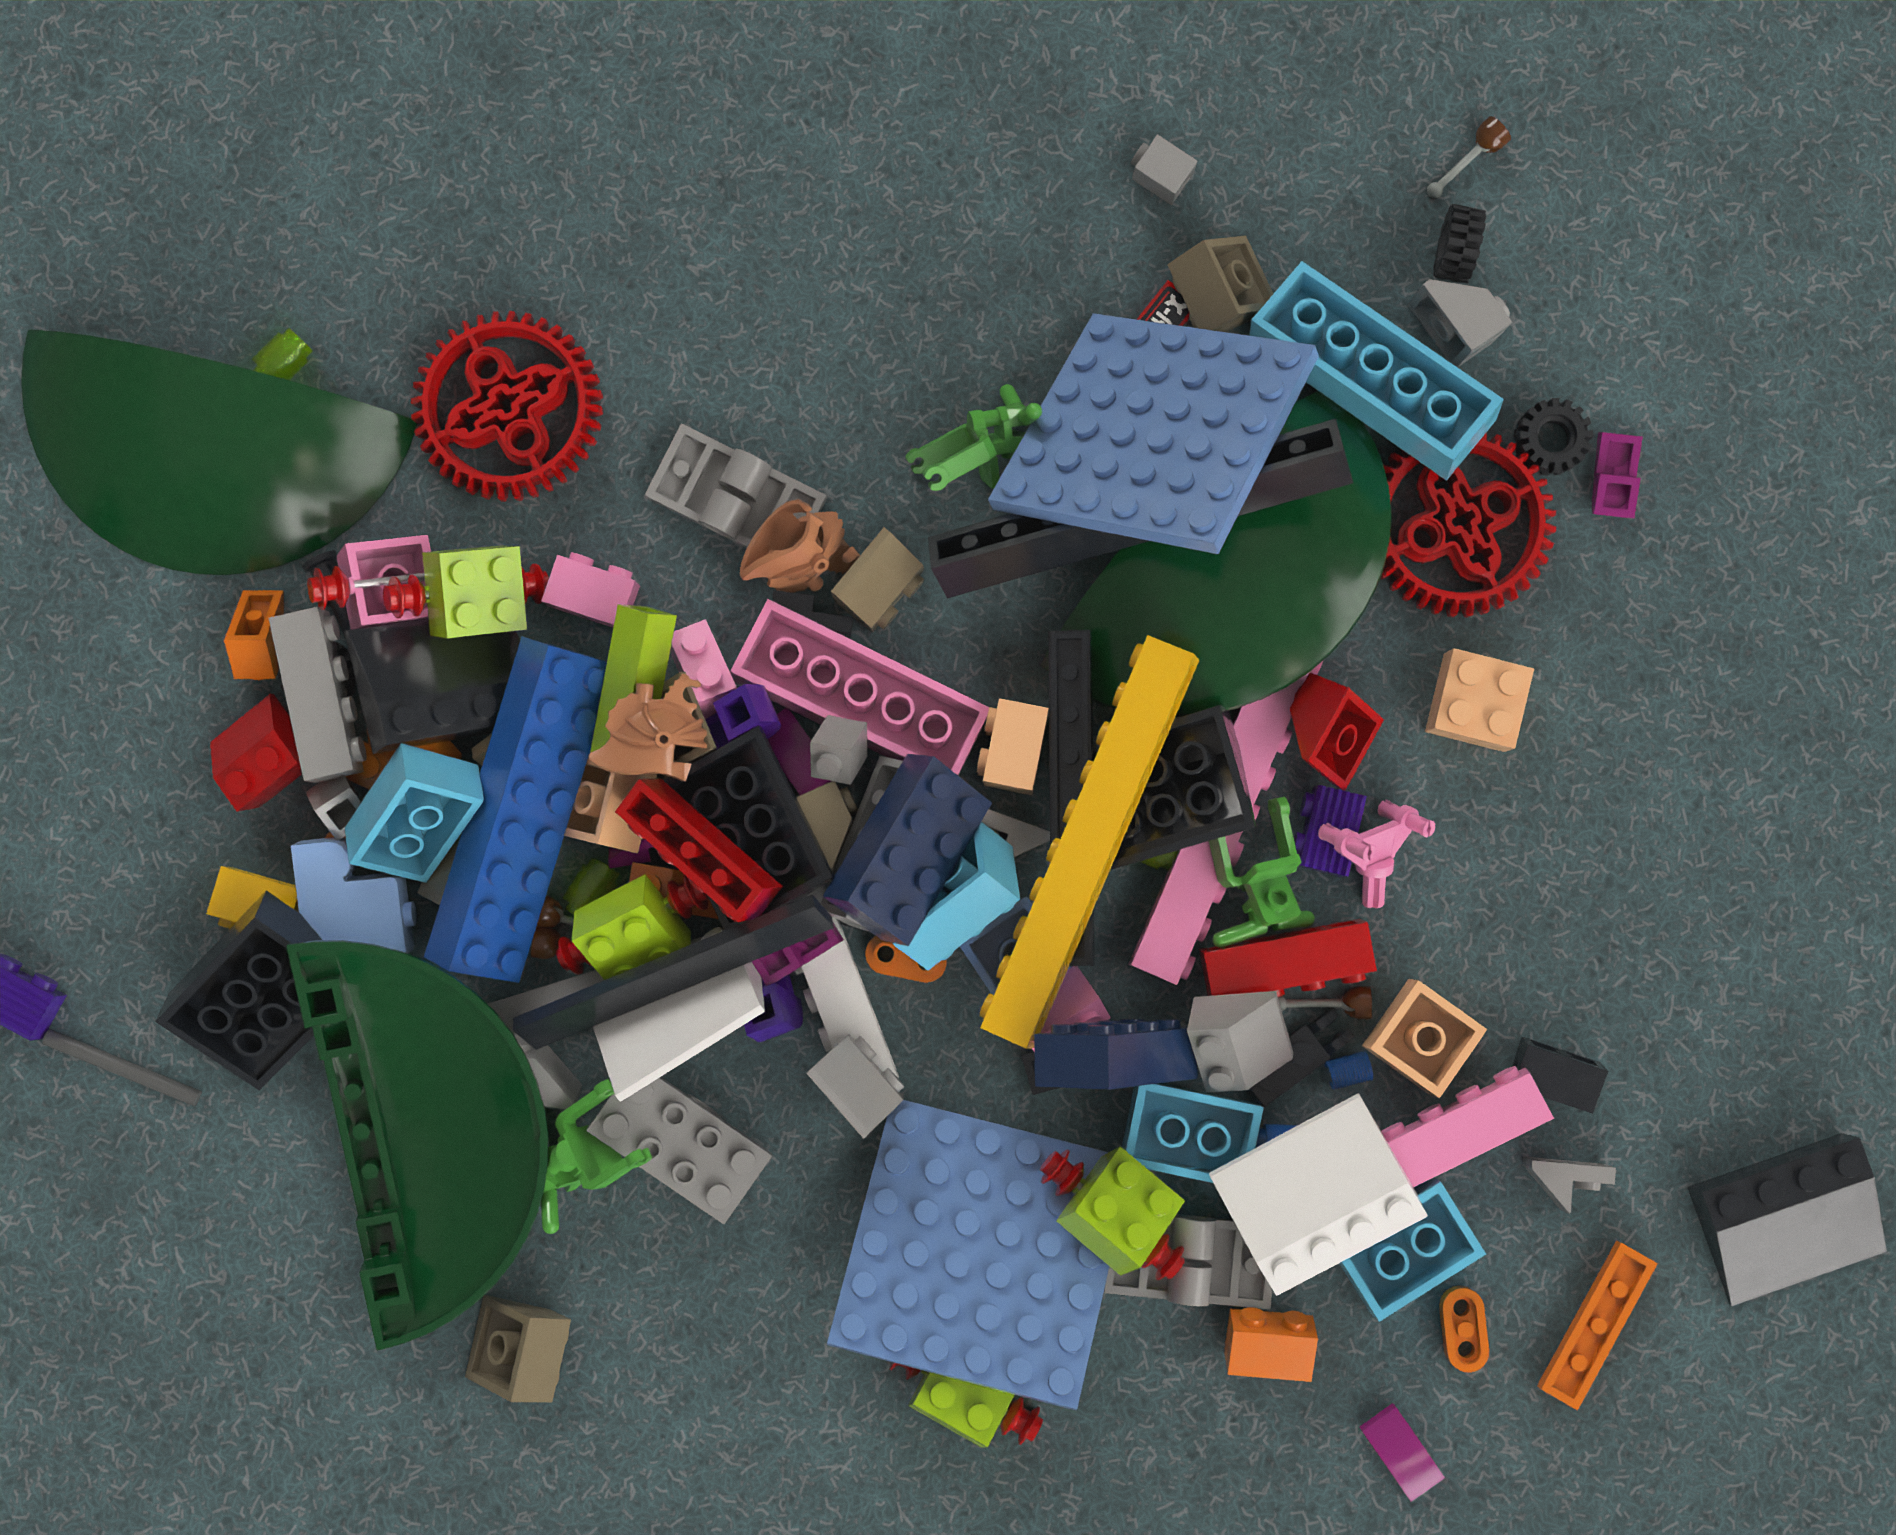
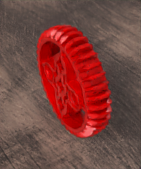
M493 311L490 323H487L483 315L477 314L476 322L478 326L472 328L468 321H462L461 326L465 332L460 335L453 329H448V336L452 340L447 345L442 340H436L435 344L441 350L437 356L431 352L426 353L425 357L432 363L431 367H418V372L426 379L425 382H413V387L422 393L421 396L411 398V404L422 409L411 414V419L415 423L422 424L414 430V433L418 438L426 439L422 442L420 448L424 453H432L428 459L430 464L434 467L442 465L439 474L444 478L453 475L452 484L457 488L466 483V491L471 495H475L481 487V496L486 500H490L496 489L497 498L501 502H506L509 490H512L516 501H522L524 497L523 488H527L529 494L536 498L539 496L536 485L542 483L543 487L548 492L554 490V487L549 479L556 476L564 484L567 482V477L562 472L564 468L568 466L574 473L579 471V467L573 461L575 456L577 455L582 460L589 458V454L581 448L583 443L588 446L596 445V439L587 433L588 430L600 431L602 427L598 421L591 419V416L599 417L604 413L601 406L591 404V402L594 403L603 399L601 390L591 389L600 383V379L597 374H588L593 370L594 364L590 359L582 360L586 354L582 346L573 348L575 344L574 337L570 334L562 337L563 330L559 325H554L548 330L549 323L543 317L534 325V319L530 313H525L520 323L515 311L508 312L506 321H503L498 311ZM504 337L530 340L553 352L565 364L566 368L560 370L551 364L541 363L517 372L512 360L504 351L497 347H485L483 343L488 340ZM471 349L472 353L466 361L464 372L473 396L458 403L451 409L447 417L445 429L441 431L437 413L441 384L452 365L465 352ZM497 363L498 371L492 378H481V370L485 365ZM545 380L548 384L547 389L549 392L542 395L539 392L540 387L538 383ZM510 381L515 384L512 388L508 386ZM574 382L578 398V411L574 429L564 447L545 464L543 459L550 449L551 440L541 418L564 403L568 395V386ZM505 399H509L512 402V411L509 413H505L502 410L504 408L502 402ZM473 417L476 420L474 422L476 429L469 432L466 429L468 427L466 420ZM504 424L506 426L504 432L498 426ZM527 433L534 434L535 441L532 447L524 451L517 449V441L522 435ZM497 440L503 453L511 462L519 466H531L532 470L513 476L484 473L463 462L451 450L449 444L455 442L466 449H477Z
M1486 432L1470 451V454L1482 456L1498 464L1514 479L1518 485L1517 489L1504 481L1497 480L1470 488L1463 472L1457 467L1446 480L1449 483V487L1446 490L1444 488L1437 490L1434 483L1437 480L1443 482L1445 479L1423 464L1424 469L1418 476L1416 487L1425 511L1412 516L1403 523L1398 532V543L1396 545L1392 543L1390 537L1385 562L1387 568L1383 570L1380 578L1385 579L1390 574H1393L1397 580L1391 583L1390 590L1395 591L1404 585L1407 590L1402 595V600L1407 602L1417 594L1420 597L1416 602V608L1420 610L1428 604L1429 600L1433 601L1431 613L1434 615L1441 612L1444 604H1446L1448 617L1457 615L1459 605H1461V611L1465 618L1473 615L1474 604L1481 615L1489 612L1490 604L1498 610L1505 606L1504 597L1512 602L1519 597L1517 589L1523 592L1528 590L1531 585L1527 577L1531 579L1538 578L1541 572L1536 565H1545L1549 560L1540 550L1546 551L1553 548L1554 543L1550 539L1545 538L1544 535L1555 533L1557 527L1546 523V520L1556 516V510L1551 508L1545 509L1544 507L1545 504L1553 500V495L1549 493L1542 495L1540 489L1547 485V479H1540L1536 482L1533 475L1539 471V466L1532 465L1527 469L1523 463L1528 459V453L1524 452L1518 457L1514 456L1512 453L1516 449V443L1513 442L1509 443L1505 448L1500 447L1502 436L1496 434L1488 442L1486 441ZM1401 448L1402 455L1393 452L1388 457L1391 466L1384 465L1390 491V503L1400 481L1413 467L1421 463ZM1489 496H1495L1503 502L1504 511L1502 514H1496L1490 510L1487 503ZM1524 499L1529 513V534L1526 547L1514 568L1501 580L1496 581L1495 575L1501 567L1502 555L1493 533L1515 521L1520 513L1521 500ZM1437 513H1440L1442 517L1439 520L1433 518ZM1455 517H1465L1467 523L1464 526L1458 525L1455 527L1452 520ZM1480 523L1485 525V527L1481 530H1479L1478 525ZM1415 530H1423L1428 533L1431 539L1429 548H1421L1416 544L1413 537ZM1450 538L1453 540V541H1450V542H1448V543L1445 542V539H1446L1447 541L1450 540ZM1482 553L1485 560L1481 563L1476 562L1473 564L1470 561V556ZM1404 555L1413 562L1423 564L1447 555L1454 570L1461 578L1468 582L1480 583L1482 589L1469 592H1453L1433 587L1416 577L1404 565L1400 556Z

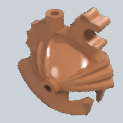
M797 499L788 501L777 508L755 533L743 556L740 576L743 580L760 577L768 578L767 585L775 588L777 591L794 593L804 591L807 587L811 591H818L823 585V579L819 575L827 570L830 572L835 571L836 574L838 572H842V574L847 572L860 557V554L854 547H849L843 539L845 529L842 528V519H838V513H811L810 511L813 508L802 500ZM803 512L806 513V516L797 519L793 513Z
M682 674L678 677V680L673 681L672 686L668 687V692L664 694L663 699H653L654 685L636 683L635 694L630 693L625 698L617 699L615 707L608 711V721L605 727L610 733V738L604 746L589 754L588 759L590 762L611 773L624 775L663 774L686 782L691 763L673 762L675 746L707 748V744L704 741L707 731L702 728L704 721L703 719L699 718L697 720L692 717V712L697 708V704L689 703L683 698L684 689L686 687L698 688L701 686L700 681L692 680L687 674Z

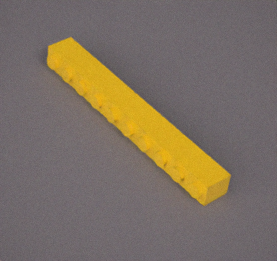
M1147 635L1144 644L1138 643L1129 662V667L1133 668L1127 683L1121 682L1114 695L1112 704L1117 708L1111 722L1105 721L1099 730L1096 744L1100 748L1094 761L1088 760L1082 770L1079 783L1083 784L1080 795L1077 800L1071 799L1065 810L1063 822L1067 823L1062 837L1061 839L1055 838L1046 856V861L1050 862L1044 878L1040 876L1037 878L1031 890L1029 899L1034 901L1028 917L1023 915L1019 919L1013 933V939L1017 940L1011 956L1006 954L998 967L996 978L1001 979L994 995L988 994L981 1007L980 1017L984 1018L981 1029L1025 1049L1034 1048V1034L1041 1033L1196 670L1199 659L1194 653Z

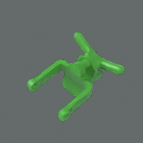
M1005 384L1000 388L999 392L1005 406H999L994 410L982 411L981 409L968 411L966 424L955 428L920 448L911 449L906 454L905 459L909 463H913L917 457H921V463L919 465H912L911 470L915 474L923 473V477L927 480H930L934 474H939L937 481H930L928 483V487L933 491L942 490L949 482L978 466L981 480L991 489H994L1000 479L996 455L1011 459L1026 433L1012 430V427L1032 424L1042 415V407L1038 403H1030L1024 406L1015 388L1010 384ZM994 426V433L988 434L986 427Z
M1285 796L1268 800V810L1280 854L1279 859L1255 864L1245 875L1235 877L1226 838L1222 837L1209 841L1218 882L1224 888L1237 886L1238 889L1241 888L1242 891L1247 892L1249 897L1242 905L1244 914L1248 913L1249 921L1215 933L1213 944L1218 948H1224L1249 938L1266 934L1270 926L1274 931L1289 928L1309 927L1315 921L1312 912L1307 910L1300 911L1286 877L1287 874L1296 872L1297 867L1302 861L1296 851L1289 820L1290 807Z
M609 1079L594 1086L593 1091L558 1114L555 1126L560 1137L557 1139V1145L548 1147L546 1182L541 1199L542 1228L547 1234H554L559 1229L556 1189L564 1187L565 1191L569 1192L575 1190L581 1184L583 1188L590 1190L605 1188L633 1168L639 1167L653 1158L649 1148H645L642 1151L637 1149L622 1159L620 1153L586 1131L589 1125L577 1127L576 1120L615 1094Z

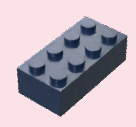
M907 754L843 860L835 877L824 892L823 897L881 940L909 946L992 802L936 757Z
M1119 1019L1077 1022L1075 1024H1052L1051 1033L1034 1034L1036 1087L1110 1090L1198 1078L1195 1055L1187 1028H1181V1020L1162 1019L1144 1021V1019Z

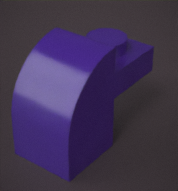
M743 684L715 701L713 705L717 713L705 719L717 747L716 750L757 726L762 727L767 739L776 734L781 728V723L765 686L760 684Z
M790 974L776 983L767 986L762 979L765 1012L744 1024L746 1035L757 1042H763L796 1030L803 1024L802 1002L800 998L794 995Z

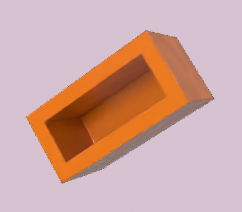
M1255 1307L1244 1309L1230 1308L1225 1341L1227 1374L1312 1382L1318 1342L1313 1315H1305L1298 1311H1287L1285 1313L1269 1312Z

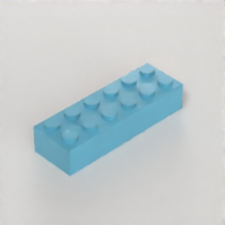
M1303 261L1300 262L1251 320L1250 336L1315 345L1319 357L1306 383L1445 480L1452 475L1497 420L1503 398Z

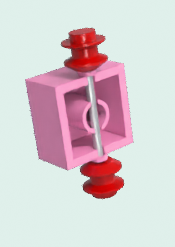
M428 535L345 544L336 556L338 566L333 567L331 575L324 576L319 568H315L314 577L308 578L307 588L310 601L312 603L317 602L321 610H325L327 602L335 600L340 608H343L346 604L351 630L427 619V603H425L420 616L415 617L410 609H404L403 616L395 618L392 611H387L384 606L383 588L389 584V580L393 576H396L401 584H406L410 575H415L425 586L422 552H431Z

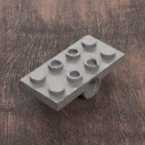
M682 423L644 495L647 499L746 548L765 520L786 502L800 499L813 508L810 511L811 513L821 512L827 500V495L773 469L760 458L736 448L734 450ZM799 512L793 513V515L798 519L806 516V513Z
M659 1077L621 1102L615 1094L611 1095L586 1130L624 1157L637 1149L642 1151L645 1148H649L653 1158L639 1167L722 1224L726 1223L772 1157L770 1151L723 1120L715 1110L695 1096L685 1094L662 1077Z
M1176 1214L1164 1234H1169L1168 1246L1172 1249L1178 1246L1184 1247L1181 1257L1185 1259V1262L1179 1272L1171 1279L1165 1276L1157 1281L1155 1279L1157 1269L1153 1265L1146 1268H1138L1121 1276L1109 1266L1104 1293L1167 1299L1169 1302L1187 1306L1217 1304L1271 1309L1272 1288L1253 1258L1233 1219Z

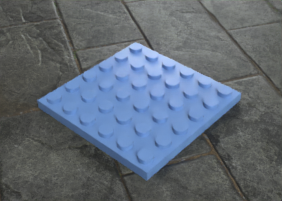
M1093 313L1041 404L1042 415L1030 424L988 501L995 511L1219 554L1319 357L1316 346Z
M903 1100L887 1116L827 1345L1076 1411L1109 1265L1056 1222L1074 1196V1193L1070 1192L1056 1196L1057 1184L1052 1180L1042 1184L1041 1179L1044 1173L1040 1171V1168L1051 1153L1057 1151L1061 1154L1068 1149L1070 1151L1068 1161L1072 1165L1079 1162L1084 1163V1175L1082 1178L1086 1179L1099 1158L1108 1152Z

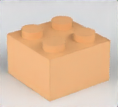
M1455 648L1449 650L1443 655L1425 732L1502 752L1515 749L1534 668Z
M1000 698L997 708L989 707L985 732L987 736H991L989 749L981 748L977 766L978 775L984 776V786L1033 795L1049 708Z
M588 759L564 836L638 853L642 838L634 834L628 828V823L616 814L615 811L639 779H656L657 774L624 775L611 773L595 766Z
M1408 979L1362 1047L1428 1094L1440 1098L1487 1029L1419 980Z

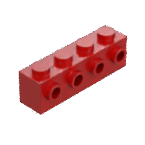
M639 779L615 811L616 814L628 823V828L634 834L647 840L658 850L657 852L663 860L676 866L688 877V881L693 887L707 894L719 905L722 913L734 921H749L761 916L783 887L662 779Z
M1360 918L1248 939L1224 948L1211 946L1199 949L1207 996L1276 991L1277 996L1280 997L1285 995L1284 989L1300 986L1301 991H1313L1325 988V981L1341 978V982L1344 984L1366 980L1365 973L1377 971L1369 925L1367 921Z

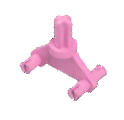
M1389 800L1382 801L1378 806V814L1392 821L1360 834L1348 828L1340 830L1329 823L1323 824L1319 829L1318 837L1333 844L1334 849L1354 863L1357 872L1363 875L1362 904L1364 907H1383L1386 877L1393 873V858L1413 830L1426 838L1430 837L1435 831L1434 821L1419 816L1418 810L1411 806L1403 805L1400 807Z

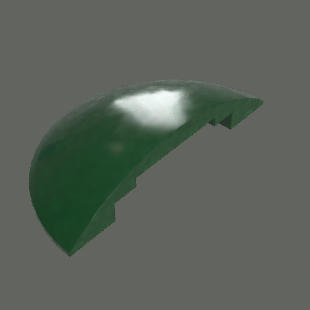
M28 330L21 377L23 409L32 445L48 480L64 503L101 538L141 560L171 570L203 575L253 573L290 563L326 546L349 530L384 494L406 457L415 434L414 430L418 424L409 417L283 378L201 357L89 335L45 330Z
M1317 391L1295 402L1279 434L1336 419L1353 480L1352 484L1237 516L1219 554L1153 541L1119 550L1088 589L1060 630L1092 631L1093 701L1107 707L1117 708L1112 704L1114 695L1121 682H1128L1133 670L1132 667H1129L1131 655L1138 643L1144 644L1147 635L1194 653L1199 659L1175 717H1183L1218 705L1225 707L1228 711L1262 700L1288 687L1309 673L1338 647L1365 612L1383 572L1390 543L1392 515L1390 491L1385 469L1376 445L1361 420ZM1049 650L1040 664L1048 673Z
M315 940L291 943L286 946L304 1027L313 1028L319 1060L324 1061L358 1216L355 1221L364 1257L359 1273L376 1350L378 1351L407 1343L429 1334L454 1320L481 1299L513 1263L535 1221L545 1188L548 1166V1127L545 1106L538 1081L529 1060L512 1031L475 991L453 975L425 960L376 944L346 940Z

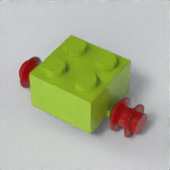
M501 545L422 552L425 586L415 575H410L406 584H401L399 579L393 576L390 578L389 584L383 588V602L386 610L392 611L395 618H401L404 609H410L415 617L420 616L425 603H427L430 636L454 638L527 630L525 611L527 598L532 597L536 604H541L549 576L546 571H542L537 563L531 564L528 572L524 571L521 567L520 546Z
M644 874L575 910L572 941L565 936L558 940L557 959L566 971L570 970L576 975L583 973V963L586 962L594 967L604 980L691 945V931L678 914L689 919L692 916L693 906L696 905L703 911L708 908L707 899L709 898L707 894L693 887L686 875L683 876L684 883L681 885L674 880L668 882L667 897L664 898Z
M1121 1146L1101 1156L1086 1179L1082 1178L1084 1175V1163L1079 1162L1072 1165L1068 1161L1070 1153L1068 1149L1061 1154L1057 1151L1051 1153L1040 1168V1171L1044 1173L1041 1183L1044 1184L1052 1180L1057 1184L1056 1196L1070 1192L1074 1193V1196L1056 1222L1120 1276L1150 1265L1157 1269L1155 1274L1157 1281L1165 1276L1171 1279L1179 1272L1185 1262V1259L1181 1257L1184 1247L1178 1246L1172 1249L1168 1246L1170 1236L1167 1233L1164 1234V1232L1184 1204V1199Z
M894 1362L889 1367V1370H893L899 1365L906 1369V1380L917 1376L920 1372V1369ZM921 1370L924 1376L908 1404L911 1408L979 1447L989 1446L999 1424L1003 1436L1012 1430L1018 1434V1444L1021 1445L1025 1439L1032 1442L1043 1423V1418L1038 1416L1040 1407L1037 1406L1032 1411L1025 1409L1023 1397L1012 1401L1015 1394Z

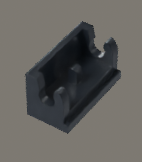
M1521 1037L1513 1062V1066H1516L1518 1071L1526 1068L1530 1072L1544 1098L1592 1114L1608 1074V1070L1599 1061L1526 1037Z

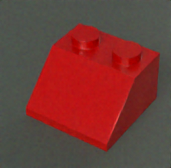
M1309 672L1303 685L1297 690L1290 707L1301 757L1338 789L1345 791L1384 719L1349 687Z
M274 694L266 696L210 742L213 779L237 812L261 807L302 775L290 716Z

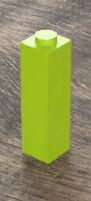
M618 604L590 752L600 749L609 740L610 733L605 727L608 721V711L615 707L617 699L625 698L630 693L635 694L636 683L654 685L653 699H661L677 615L647 606Z

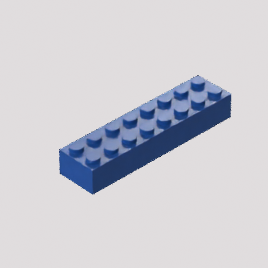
M521 637L480 771L484 801L462 831L424 958L445 970L516 983L520 982L591 750L607 661L527 637Z

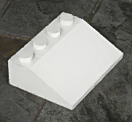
M721 927L714 928L706 933L701 940L720 933L724 929ZM750 962L593 1026L617 1099L620 1102L765 1012L762 978L753 963Z
M1359 1093L1209 1173L1253 1258L1276 1296L1428 1217L1417 1192Z

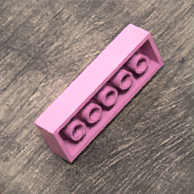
M767 599L730 670L735 683L741 686L743 684L763 685L767 690L770 700L822 725L827 715L867 722V748L885 757L903 761L907 754L934 756L958 776L987 720L989 711L988 706Z

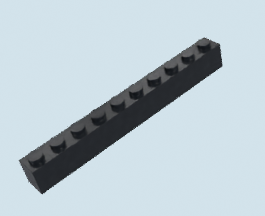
M1336 419L1279 435L1238 516L1352 484L1353 480ZM1011 513L928 537L931 569L947 599L1148 542V540Z

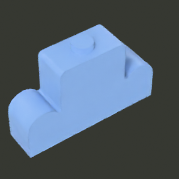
M334 837L301 840L291 845L299 913L322 940L370 943L399 950L407 954L414 949L412 926H416L417 913L415 903L408 901L406 878L388 873L353 876L352 872L357 866L349 864L346 838L336 840Z

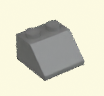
M1429 279L1420 287L1407 305L1446 359L1456 367L1461 366L1491 345L1512 323L1509 318L1510 312L1507 305L1500 297H1494L1486 288Z
M1276 991L1194 997L1187 1033L1206 1093L1248 1090L1293 1059L1294 1053Z
M849 1034L812 1066L807 1075L864 1139L904 1100L900 1090L905 1086L889 1068L883 1072L872 1061L877 1054L861 1036L854 1040Z

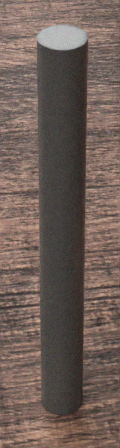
M49 1029L43 1038V1045L192 1106L197 1105L202 1091L52 1029Z

